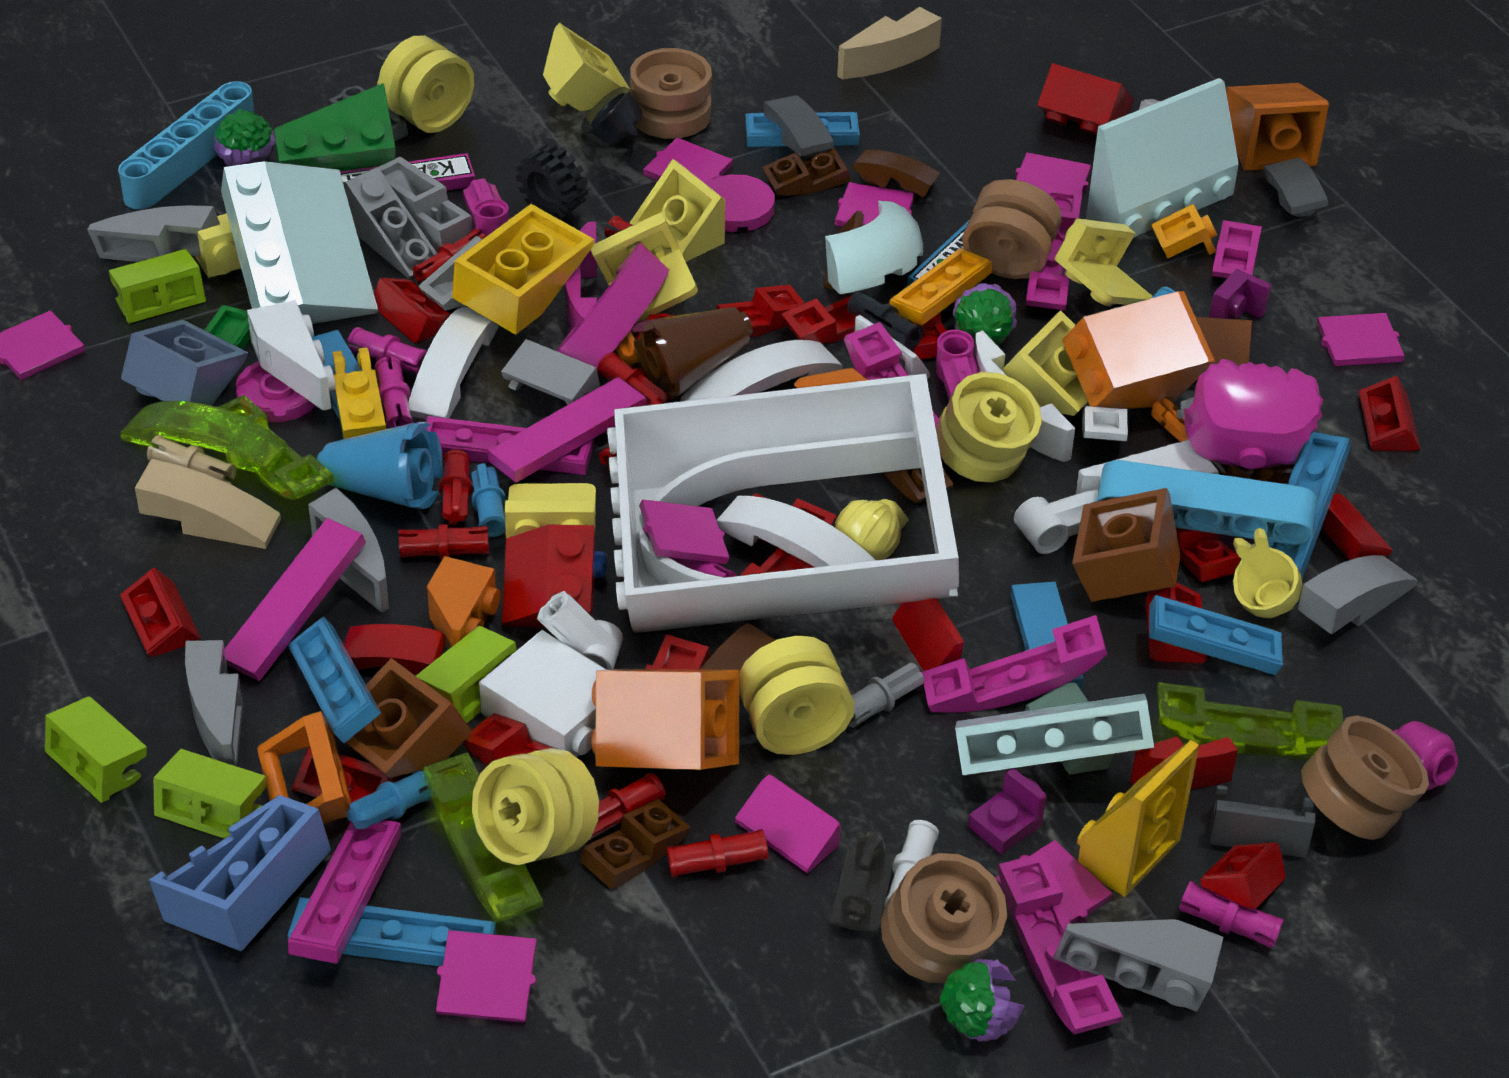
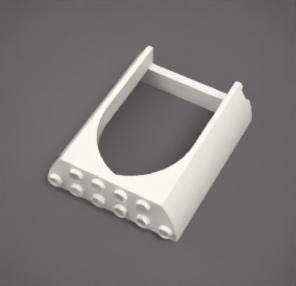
M926 374L614 409L615 427L607 428L610 454L617 453V457H609L612 484L619 483V487L611 488L613 513L620 515V518H613L612 523L615 545H622V549L614 550L617 577H624L623 582H616V593L619 610L628 609L634 633L958 596L959 558ZM921 468L935 554L724 578L692 570L669 557L656 556L648 533L643 531L645 522L639 504L642 499L699 506L716 497L747 488Z

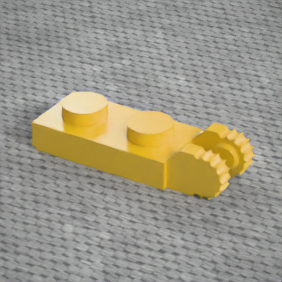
M368 347L358 348L357 361L361 371L345 373L346 362L342 351L332 352L336 385L335 395L343 439L385 430L386 423L375 370L371 369Z

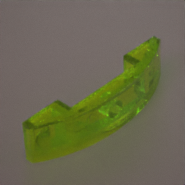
M245 395L208 411L210 421L233 454L256 479L274 493L284 498L295 500L334 482V475L311 454L302 458L268 427L266 414Z
M165 401L143 407L120 432L121 440L145 446L150 445L154 448L159 446L151 442L152 439L157 435H161L165 439L226 453L228 463L234 464L236 468L264 475L268 473L288 449L286 441L243 416L222 408L188 401Z
M1158 682L1156 688L1157 714L1160 725L1200 744L1229 737L1237 747L1238 753L1276 756L1315 753L1320 746L1327 745L1331 734L1343 722L1342 706L1296 700L1292 712L1207 702L1205 701L1204 688Z
M467 752L423 767V775L453 851L474 892L492 919L499 923L543 907V900L525 864L515 865L501 861L487 850L477 833L472 814L473 790L479 773L469 753Z

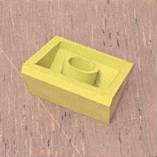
M673 159L630 221V224L635 225L662 212L687 262L725 244V199L682 164Z

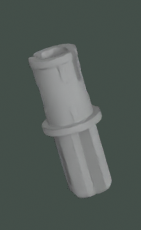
M909 663L883 679L873 677L868 681L866 687L852 694L855 702L854 716L848 726L854 728L882 710L885 712L892 710L895 700L922 685L924 676L918 666L914 663Z

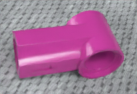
M485 178L472 180L469 187L463 190V200L468 213L472 216L473 226L475 229H480L481 234L484 233L487 237L509 220L508 204L501 200L496 186L488 183Z
M961 330L946 331L937 340L936 375L943 381L948 399L950 400L956 386L969 375L980 373L974 356V339L970 334Z

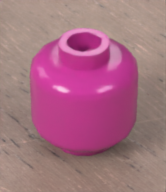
M1411 721L1393 731L1419 756L1428 775L1429 786L1426 790L1444 785L1452 778L1458 765V756L1454 741L1447 734L1417 721Z

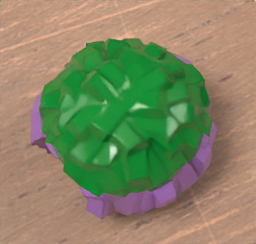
M242 109L226 115L219 123L214 134L215 143L213 149L228 167L266 162L270 154L273 153L275 146L274 131L270 124L262 116Z
M986 283L977 284L971 290H965L955 303L952 314L956 318L955 330L965 331L970 334L974 339V344L976 333L984 331L999 346L1001 343H1004L1006 337L1016 327V303L1009 293L1001 289V286L996 284L987 285Z
M976 959L973 962L965 963L963 967L954 970L948 976L939 998L943 1011L947 1013V1020L955 1026L959 1033H964L972 1040L989 1041L998 1039L1000 1035L1007 1034V1031H1010L1014 1024L1017 1023L1025 1005L1010 1002L1009 989L996 985L1004 980L1016 981L1010 974L1008 967L1001 964L998 959L995 961Z

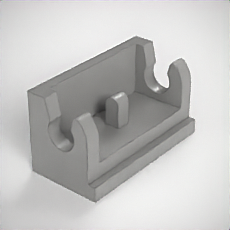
M525 339L501 371L503 378L511 381L508 386L510 389L517 391L523 384H526L566 401L567 405L600 387L596 367Z

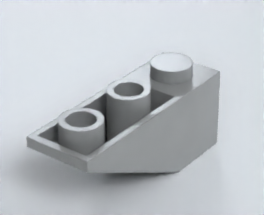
M376 167L344 183V189L358 237L408 279L414 277L413 267L431 258L437 252L380 169Z
M1176 919L1067 924L1053 959L1067 963L1081 971H1088L1096 975L1103 974L1104 978L1118 982L1126 988L1137 989L1164 999L1172 1005L1185 1007L1197 1012L1212 985L1223 936Z

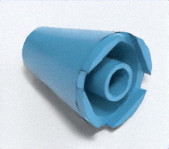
M414 422L330 442L318 454L317 471L329 486L413 509H425L433 504L439 492L431 490L434 478H442L443 462L440 440L436 432H428L427 427L430 426L429 423Z

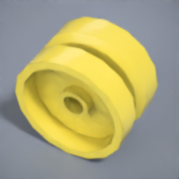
M425 35L412 36L400 42L386 58L381 67L377 82L378 85L384 83L388 108L427 133L440 132L453 125L463 115L470 103L475 87L474 72L470 64Z
M980 372L967 376L956 386L948 406L945 407L936 426L942 459L959 475L974 481L993 483L1008 478L1019 468L1027 450L1038 435L1042 423L1039 404L1027 388L1017 380L1003 374Z
M792 636L777 639L759 648L744 662L739 672V695L745 709L749 713V720L755 735L763 748L773 753L797 755L814 751L837 738L846 730L854 716L855 702L846 682L841 676V670L828 644L815 637Z
M549 748L494 760L480 773L473 790L472 814L477 833L487 850L503 862L522 865L577 851L591 838L598 822L599 798L594 779L584 763L569 751Z

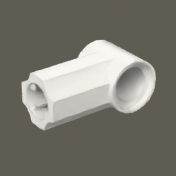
M1088 490L1048 503L1043 497L1030 498L1016 510L1014 523L1038 553L1050 554L1061 548L1069 536L1078 534L1083 505L1097 502L1098 490Z
M565 591L552 596L548 603L540 609L537 620L559 641L606 670L614 669L623 641L620 629L610 622L594 620Z

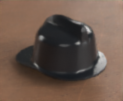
M619 87L603 97L586 115L581 129L587 133L594 134L609 145L617 144L626 136L633 139L637 138L639 134L635 127L641 120L643 111L631 94L632 89Z

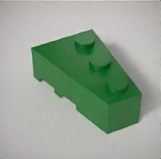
M384 83L274 128L278 163L336 169L341 172L381 166L396 159L395 143Z

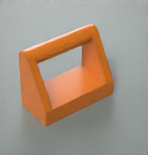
M321 711L300 718L257 747L262 772L266 776V788L270 801L279 795L289 798L279 756L310 746L322 794L307 803V805L319 809L323 824L347 817L346 813L350 810L352 802L334 733Z

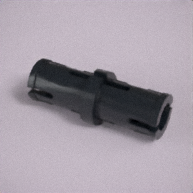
M861 290L855 292L850 297L847 304L848 313L855 316L861 315L872 324L881 322L889 335L909 350L915 348L921 341L923 328L899 315L896 307L889 303L883 305Z

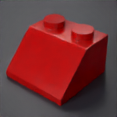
M1052 63L1037 106L1046 114L1045 119L1060 125H1066L1067 121L1081 124L1080 130L1097 136L1098 126L1126 116L1132 108L1134 99L1121 83Z
M548 524L506 538L502 627H545L537 620L540 609L548 603L552 596L562 591L570 595L593 618L596 557L594 525Z

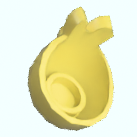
M888 499L880 501L856 500L851 501L840 512L835 521V528L856 542L875 560H884L895 551L900 542L901 529L909 519L894 501Z
M1257 528L1254 532L1255 544L1251 545L1242 538L1234 539L1233 545L1236 553L1242 559L1236 568L1233 579L1234 593L1243 608L1257 617L1273 618L1289 612L1299 601L1303 586L1302 577L1291 557L1280 550L1269 547L1265 530Z

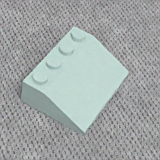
M1220 78L1098 126L1086 214L1087 220L1126 224L1135 232L1134 237L1152 230L1151 224L1185 207L1194 204L1196 210H1199L1233 195L1239 163L1223 80Z
M265 161L224 167L221 193L252 309L296 299L302 315L309 314L312 324L378 312L339 170Z

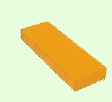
M959 248L891 298L889 304L898 309L899 315L917 324L924 325L962 296L965 290H970L992 273V261Z

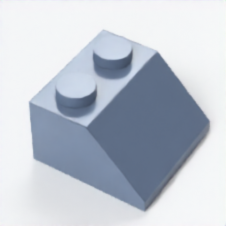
M180 320L131 333L121 379L135 386L139 393L157 397L168 403L172 410L190 414L195 410L214 404L247 360L248 352L185 320Z

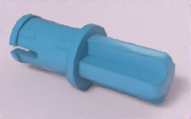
M485 463L477 465L478 469L471 473L474 488L471 502L473 508L478 512L479 527L488 526V537H497L506 531L503 509L506 496L499 487L495 467H486Z
M417 771L398 782H384L377 787L376 792L350 804V810L346 813L348 821H352L356 829L362 830L386 818L393 820L400 818L406 809L432 799L435 792L434 787H430L422 792L419 789L432 784L433 781L426 772Z

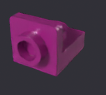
M1236 269L1215 291L1209 318L1238 319L1243 311L1261 318L1267 310L1271 284Z
M1012 768L1005 773L1003 790L969 814L968 828L1003 855L1042 826L1046 794L1035 781L1027 779L1016 769Z

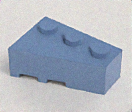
M279 795L229 827L230 836L206 851L201 845L189 853L191 861L175 872L166 876L161 871L150 878L149 882L163 920L242 951L331 851L318 808Z

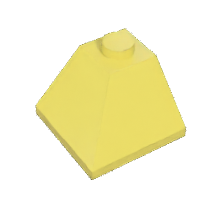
M561 23L554 28L543 76L551 88L548 93L558 104L562 106L569 104L580 112L592 109L611 91L619 87L629 88L608 54Z
M1060 310L1013 357L1002 371L1006 376L1017 380L1027 388L1040 407L1052 403L1061 414L1074 416L1088 400L1062 341L1075 324Z

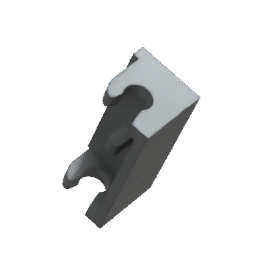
M1217 785L1211 813L1210 844L1233 847L1234 845L1276 842V844L1280 845L1281 854L1307 857L1315 825V813H1312L1314 802L1310 798H1304L1301 811L1225 801L1227 786Z

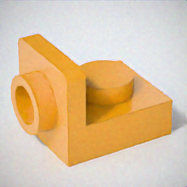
M1194 204L1151 224L1167 259L1201 242L1204 243L1209 255L1216 252L1211 240L1218 236L1208 214L1200 217Z

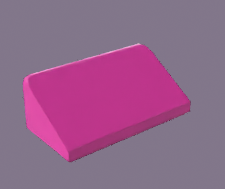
M770 774L760 782L735 817V823L748 832L763 829L767 845L807 874L832 853L840 843L841 826L836 819Z

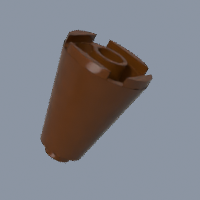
M734 307L642 321L633 327V332H640V339L633 341L638 362L641 369L646 372L647 379L652 383L657 382L661 389L667 393V401L677 398L749 345V336L752 335L753 328L746 313L739 312Z

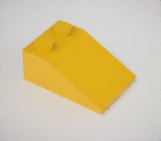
M530 204L454 260L452 298L516 335L542 315L592 249L595 239Z
M1192 740L1140 778L1125 794L1122 792L1117 793L1110 801L1106 813L1097 821L1090 820L1079 834L1077 844L1080 846L1078 862L1101 883L1123 897H1126L1181 839L1199 744Z

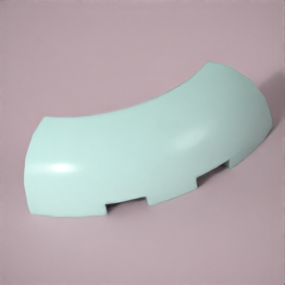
M878 201L879 216L870 223L847 232L825 236L828 282L839 294L855 292L884 284V275L890 273L904 275L917 265V256H923V240L918 223L905 207L890 201Z

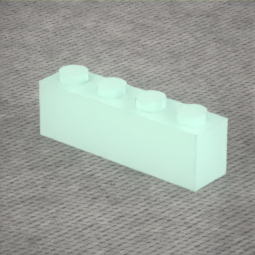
M1145 694L957 721L955 727L962 775L1154 748Z

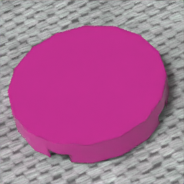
M730 174L716 177L705 183L725 199L726 232H737V227H747V231L756 230L768 223L774 215L775 194L769 185L758 178L748 175Z
M259 361L246 367L237 378L236 398L240 409L251 418L263 422H285L305 415L315 406V404L260 366Z

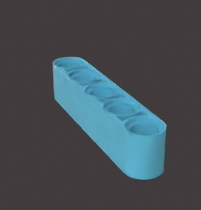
M233 81L220 86L119 165L118 171L125 205L132 209H146L155 205L217 156L218 153L213 149L215 143L214 134L225 116L237 112L238 109L255 113L250 85L240 81Z
M1124 460L1109 461L1102 468L1097 502L1167 488L1171 497L1176 528L1254 539V532L1257 528L1265 530L1268 541L1290 545L1305 544L1313 537L1317 496L1313 491L1304 487Z

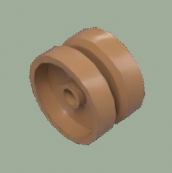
M661 48L646 52L634 61L630 67L631 93L643 111L642 118L636 126L637 129L654 137L681 139L695 135L707 127L711 120L710 93L712 92V71L710 64L704 57L692 51L679 48Z
M1012 179L993 181L984 186L978 196L973 214L962 236L963 249L992 261V274L1011 279L1030 278V271L1041 272L1047 262L1051 251V244L1062 222L1061 210L1051 196L1042 189L1027 182Z
M1358 715L1346 717L1331 734L1327 745L1320 746L1301 770L1302 783L1310 799L1320 811L1345 831L1357 837L1370 840L1384 837L1398 822L1402 811L1410 809L1429 786L1427 771L1412 748L1388 727L1373 719Z
M937 853L920 859L905 874L898 888L886 903L881 918L882 941L892 960L907 974L927 983H946L948 976L954 970L963 967L965 963L973 962L976 959L983 960L988 950L1001 936L1007 919L1005 895L996 878L980 863L960 854Z

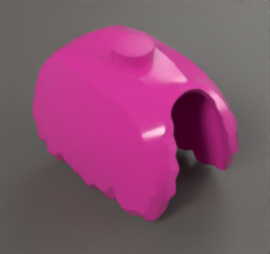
M1221 359L1218 364H1211L1207 371L1198 377L1193 403L1189 408L1183 409L1186 435L1189 444L1197 454L1205 459L1221 464L1242 466L1247 469L1295 464L1303 445L1310 440L1311 434L1317 429V423L1322 417L1321 406L1324 399L1319 395V386L1316 378L1306 375L1298 369L1291 368L1286 373L1278 366L1269 367L1265 363L1255 365L1249 362L1237 366L1233 361Z

